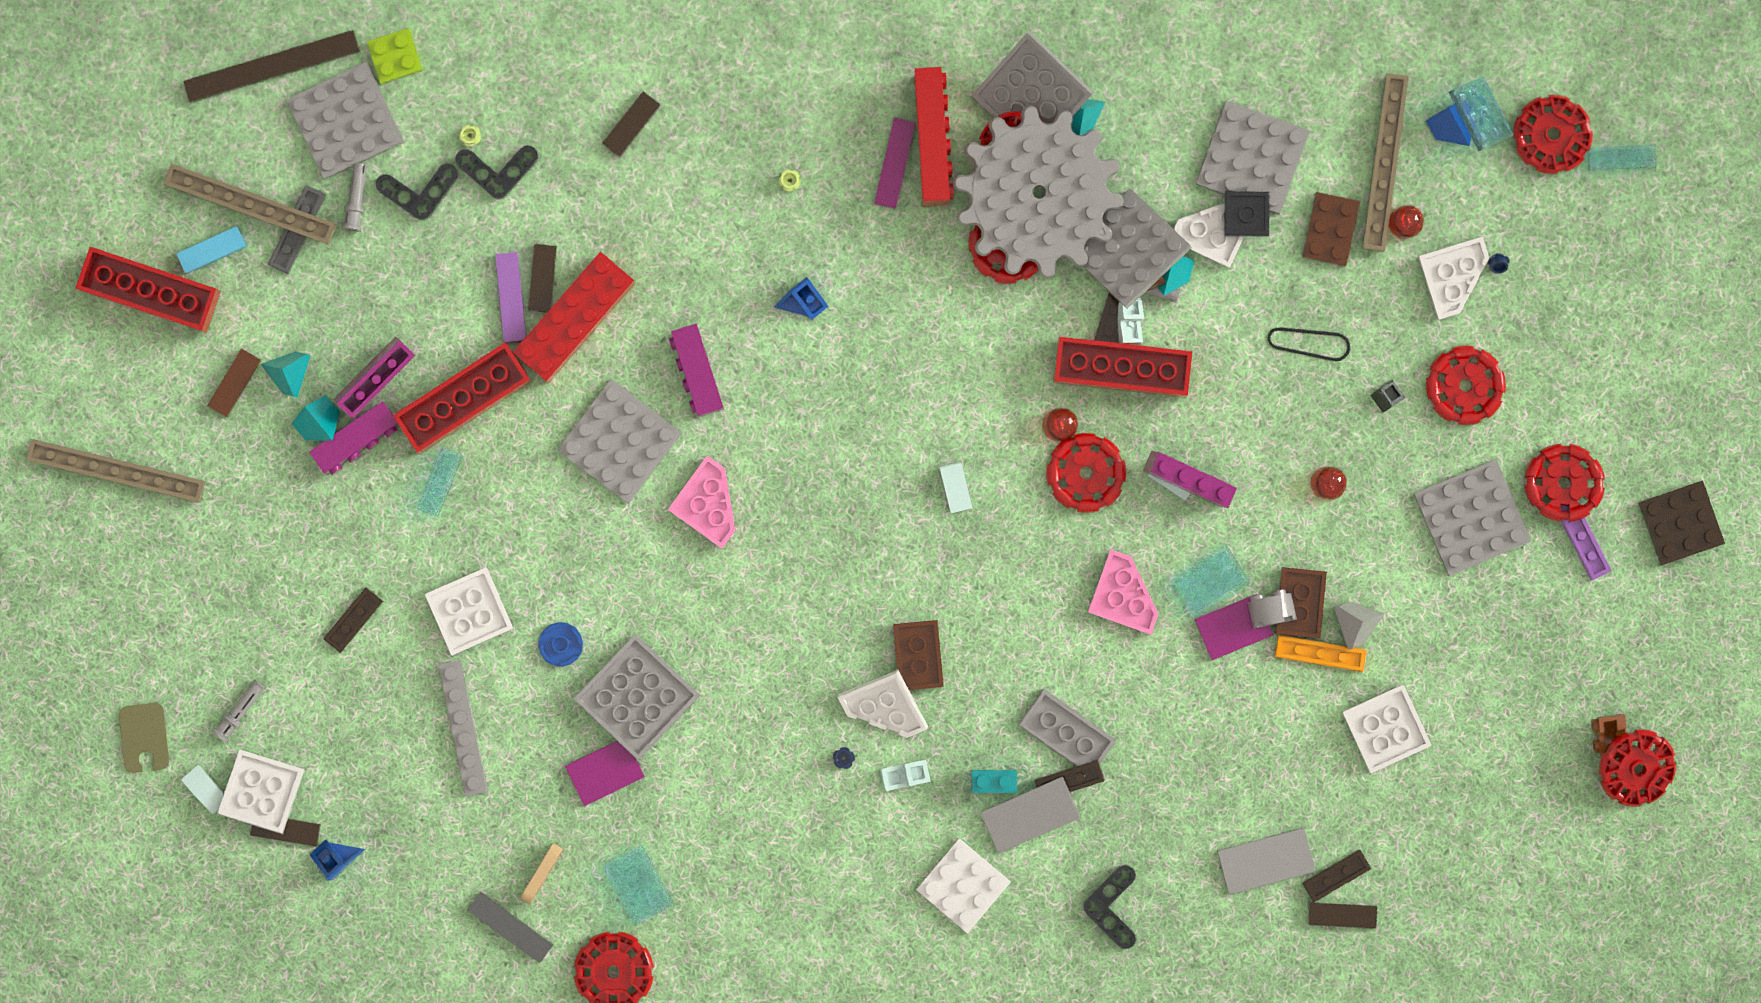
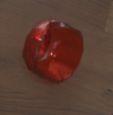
M1403 205L1391 212L1388 227L1390 232L1399 239L1412 238L1417 236L1423 229L1424 217L1419 208L1413 205Z
M1067 408L1052 409L1044 416L1042 422L1044 434L1052 441L1071 439L1076 434L1078 428L1076 415Z
M1332 466L1319 468L1311 477V489L1314 494L1326 500H1335L1342 496L1347 488V478L1343 471Z

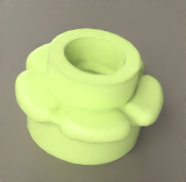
M466 125L459 133V139L461 142H464L465 146L472 147L481 140L480 130L476 126Z
M785 170L782 172L779 184L781 187H784V190L793 191V189H797L800 186L801 181L799 180L800 175L795 170Z

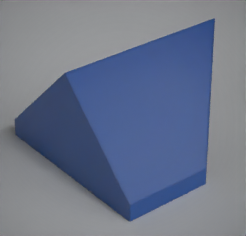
M1465 100L1425 120L1435 140L1470 146L1475 118Z
M807 277L789 290L774 306L777 309L809 317L811 320L829 307Z
M325 839L310 856L326 879L332 881L365 849L330 843Z

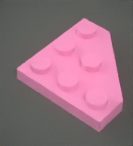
M706 456L668 510L722 549L735 532L726 469L709 456Z
M1110 549L1088 613L1151 635L1159 613L1153 604L1149 592L1132 557Z

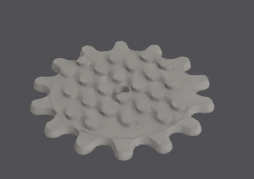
M1027 106L1022 110V120L1017 127H1009L1002 118L995 117L989 122V129L993 136L990 144L983 146L976 142H970L965 146V155L973 161L974 170L968 175H958L953 180V187L957 191L967 193L970 197L969 206L957 214V222L961 226L976 225L981 229V238L975 245L977 254L986 256L995 249L1002 250L1005 253L1006 261L1004 268L1007 273L1017 274L1024 262L1033 261L1037 264L1041 277L1051 278L1055 274V264L1059 258L1066 257L1075 266L1082 267L1088 261V256L1084 249L1086 241L1096 239L1100 242H1108L1112 238V231L1104 224L1102 218L1107 210H1116L1123 206V197L1118 193L1109 191L1106 185L1108 178L1118 173L1120 164L1116 159L1102 160L1096 156V146L1102 139L1100 131L1090 129L1083 135L1075 134L1071 129L1073 117L1069 111L1061 110L1057 113L1053 122L1046 124L1040 120L1035 107ZM1035 186H1042L1045 190L1044 197L1041 199L1033 195Z

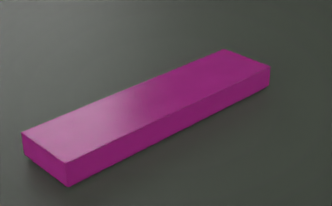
M895 117L893 119L874 202L875 205L896 209L916 122Z

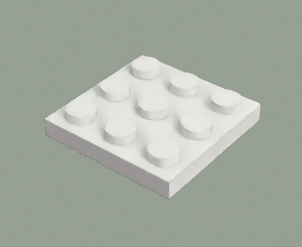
M487 567L425 594L451 656L514 629Z
M1404 684L1342 712L1369 773H1373L1432 746Z
M239 750L218 814L283 834L304 769Z
M959 838L916 890L968 933L1011 881Z

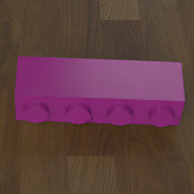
M697 323L671 331L673 337H670L669 341L672 350L677 349L679 358L675 360L679 372L684 371L686 377L682 382L686 393L690 392L693 399L689 401L692 413H697L700 418L724 410Z
M395 336L333 400L353 419L411 361L415 354Z
M382 401L335 433L333 441H324L309 451V453L325 475L330 473L333 476L343 469L342 464L347 461L352 463L361 457V451L366 448L371 450L379 444L378 440L384 435L388 438L398 431L396 427L399 425L387 404Z
M1151 451L1143 469L1145 473L1223 508H1229L1237 490L1236 487L1157 451Z

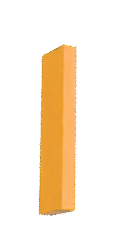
M1278 635L1274 657L1363 672L1367 650L1358 648L1348 650L1347 646Z

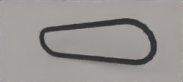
M1276 327L1268 334L1269 345L1278 350L1330 361H1341L1350 352L1348 338L1340 333ZM1275 331H1289L1339 336L1346 341L1347 351L1340 358H1332L1276 346L1271 341V335Z

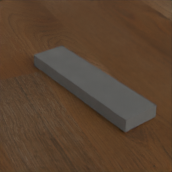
M305 185L295 209L317 216L326 194ZM284 229L268 265L289 275L306 237Z
M482 892L468 909L470 913L539 963L542 962L554 945Z

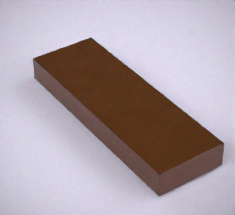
M241 348L207 406L228 417L262 360Z

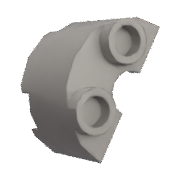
M1284 589L1272 592L1273 596L1264 598L1263 594L1250 597L1251 602L1247 604L1253 629L1297 620L1291 593L1286 594Z

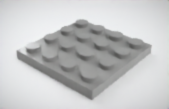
M1029 31L971 96L994 118L1010 111H1020V114H1022V110L1025 107L1033 106L1037 109L1040 120L1048 124L1055 120L1057 113L1061 110L1069 111L1073 117L1094 92Z
M367 62L286 99L324 180L353 167V163H362L404 143L402 135Z
M1226 101L1196 185L1223 195L1225 191L1270 192L1269 211L1280 214L1310 131Z
M1131 188L1122 195L1124 203L1121 208L1116 210L1110 209L1103 214V222L1111 229L1112 238L1108 242H1100L1096 239L1086 241L1084 249L1088 256V261L1083 266L1126 309L1191 249V245Z
M610 380L558 448V451L629 504L682 432L613 380Z
M1497 459L1414 493V497L1448 576L1531 542Z
M635 634L577 694L574 700L639 761L696 701L700 694Z

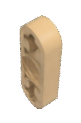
M553 843L523 892L521 900L529 905L532 903L562 853L563 848Z

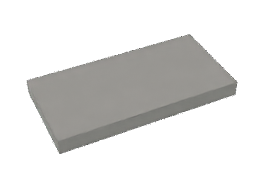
M1045 689L1041 691L1018 724V726L1075 766L1097 759L1101 764L1117 741Z
M1063 776L980 812L998 853L1081 818Z
M1304 828L1217 851L1229 895L1316 871Z

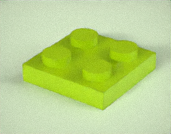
M409 28L367 41L380 84L423 71Z

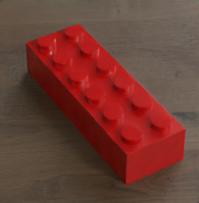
M941 67L915 68L914 79L923 207L947 206L950 204V200L954 199L953 183H949V178L953 174L952 161H947V156L951 155V140L946 139V134L950 130L949 117L944 115V112L948 111V95H943V90L947 86L946 72L942 73Z
M91 246L75 289L204 333L208 331L221 293L216 288Z
M600 251L513 353L549 384L636 282Z
M1059 337L1053 383L1186 398L1189 390L1193 351Z
M505 342L394 414L393 417L418 454H422L532 381L509 345Z

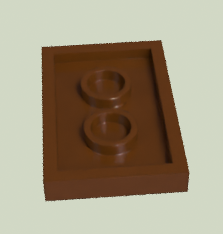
M1316 192L1302 258L1346 267L1360 201Z
M1281 567L1279 590L1285 589L1286 594L1291 593L1297 620L1277 623L1275 634L1321 638L1326 571Z
M938 620L893 624L897 670L908 690L944 687Z

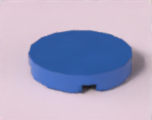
M557 622L550 624L543 630L538 647L541 656L546 662L554 666L563 667L571 665L579 658L583 649V640L576 627L569 623Z

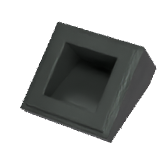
M1393 379L1370 395L1382 413L1405 398Z

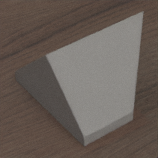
M1350 602L1334 607L1348 650L1363 645L1385 613Z

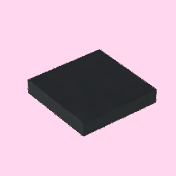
M1225 191L1224 236L1269 237L1270 192Z

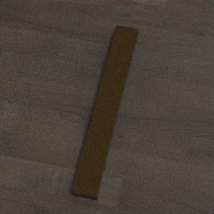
M350 30L187 79L183 83L190 103L356 54L360 52L354 30Z

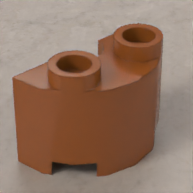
M1625 714L1602 716L1591 720L1592 730L1596 732L1597 739L1593 740V748L1595 753L1600 754V757L1603 752H1607L1612 740L1626 732ZM1617 752L1614 759L1619 758L1621 753Z

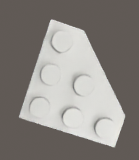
M1224 203L1178 219L1174 228L1191 245L1190 251L1227 268H1230L1244 238L1224 236Z
M1483 237L1418 256L1437 320L1461 313L1466 300L1489 259Z
M898 670L842 692L837 697L848 717L868 721L870 725L884 730L886 728L893 730L903 737L908 738L928 728Z

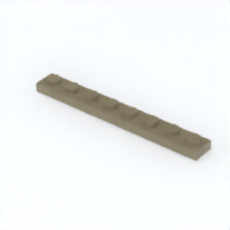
M1387 73L1385 76L1362 249L1385 252L1409 76Z
M172 163L164 181V185L327 245L330 244L337 226L333 222Z
M31 439L26 461L201 503L206 483L203 480Z

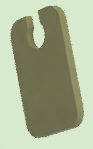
M158 703L123 707L119 712V721L126 770L131 773L143 772L139 756L144 751H149L154 756L153 770L166 768L169 764V752L163 707Z

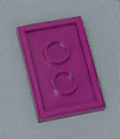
M1250 597L1194 619L1211 661L1274 635L1270 625L1253 629L1247 604L1251 602Z
M618 741L565 766L584 806L645 777L637 759Z

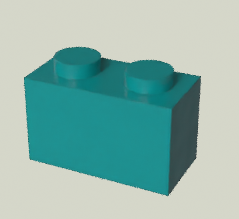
M971 770V792L1017 793V770Z

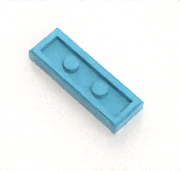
M236 226L176 254L185 274H189L242 250L247 245L239 227Z

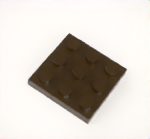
M1703 481L1638 502L1660 565H1665L1725 544Z

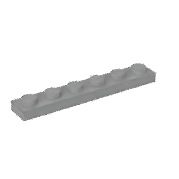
M461 660L440 664L438 666L465 796L488 792Z

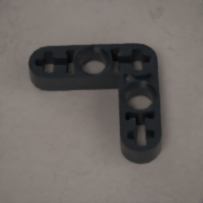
M529 145L523 146L498 174L469 149L460 150L456 154L455 160L459 168L492 197L503 199L537 163L539 155L534 147ZM525 151L528 153L533 151L532 156L534 159L532 161L527 159L523 163L527 167L523 170L521 165L515 161L519 159L521 162L525 158L523 154ZM462 155H471L469 158L470 161L474 165L476 164V161H478L480 164L476 165L470 173L468 170H470L471 167L467 163H464L462 165V159L460 157ZM513 166L518 167L520 170L519 176L514 179L510 178L507 174L508 169ZM481 168L488 170L489 174L485 180H479L476 177V172ZM493 176L496 177L493 181L497 185L504 184L502 187L504 192L502 194L499 192L494 194L495 188L491 184L488 187L485 186L491 181Z
M450 163L441 165L420 195L388 174L380 175L377 178L376 188L381 194L415 218L427 220L432 216L456 182L458 171ZM451 168L453 169L451 172L453 177L446 178L444 183L448 185L444 188L436 179L439 178L442 181L445 176L443 170L448 171ZM390 179V185L395 189L397 185L400 186L395 191L393 197L390 196L393 193L390 189L385 188L382 190V180L387 181ZM433 186L441 188V195L437 198H432L429 195V190ZM403 191L410 193V200L407 203H400L398 200L399 194ZM424 196L430 201L435 202L433 206L430 203L426 206L428 211L426 215L424 213L418 215L417 207L419 205L423 207L427 202L423 200Z
M1129 865L1118 867L1086 899L1083 906L1086 914L1123 949L1133 947L1136 942V936L1109 906L1135 880V871ZM1122 869L1124 871L1129 869L1131 871L1129 874L1131 878L1130 880L1124 879L1120 883L1124 886L1120 889L1111 879L1115 877L1118 880L1122 876L1120 871ZM1111 884L1116 888V893L1113 897H1106L1103 894V888L1106 885ZM1091 901L1093 903L1098 901V908L1102 912L1104 909L1108 911L1101 916L1099 921L1096 920V917L1099 915L1095 911L1091 913L1088 911L1090 908L1088 904ZM1108 916H1112L1116 920V925L1112 929H1107L1103 925L1104 919ZM1120 924L1124 927L1121 931L1125 935L1131 934L1129 938L1131 942L1129 944L1126 942L1121 944L1122 938L1118 934L1115 937L1111 935L1118 930Z

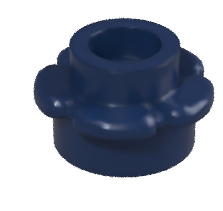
M1497 253L1488 259L1487 264L1493 273L1501 274L1507 271L1510 260L1507 256Z
M841 747L840 750H836L833 754L834 764L838 768L848 769L853 765L852 762L855 760V755L849 748Z

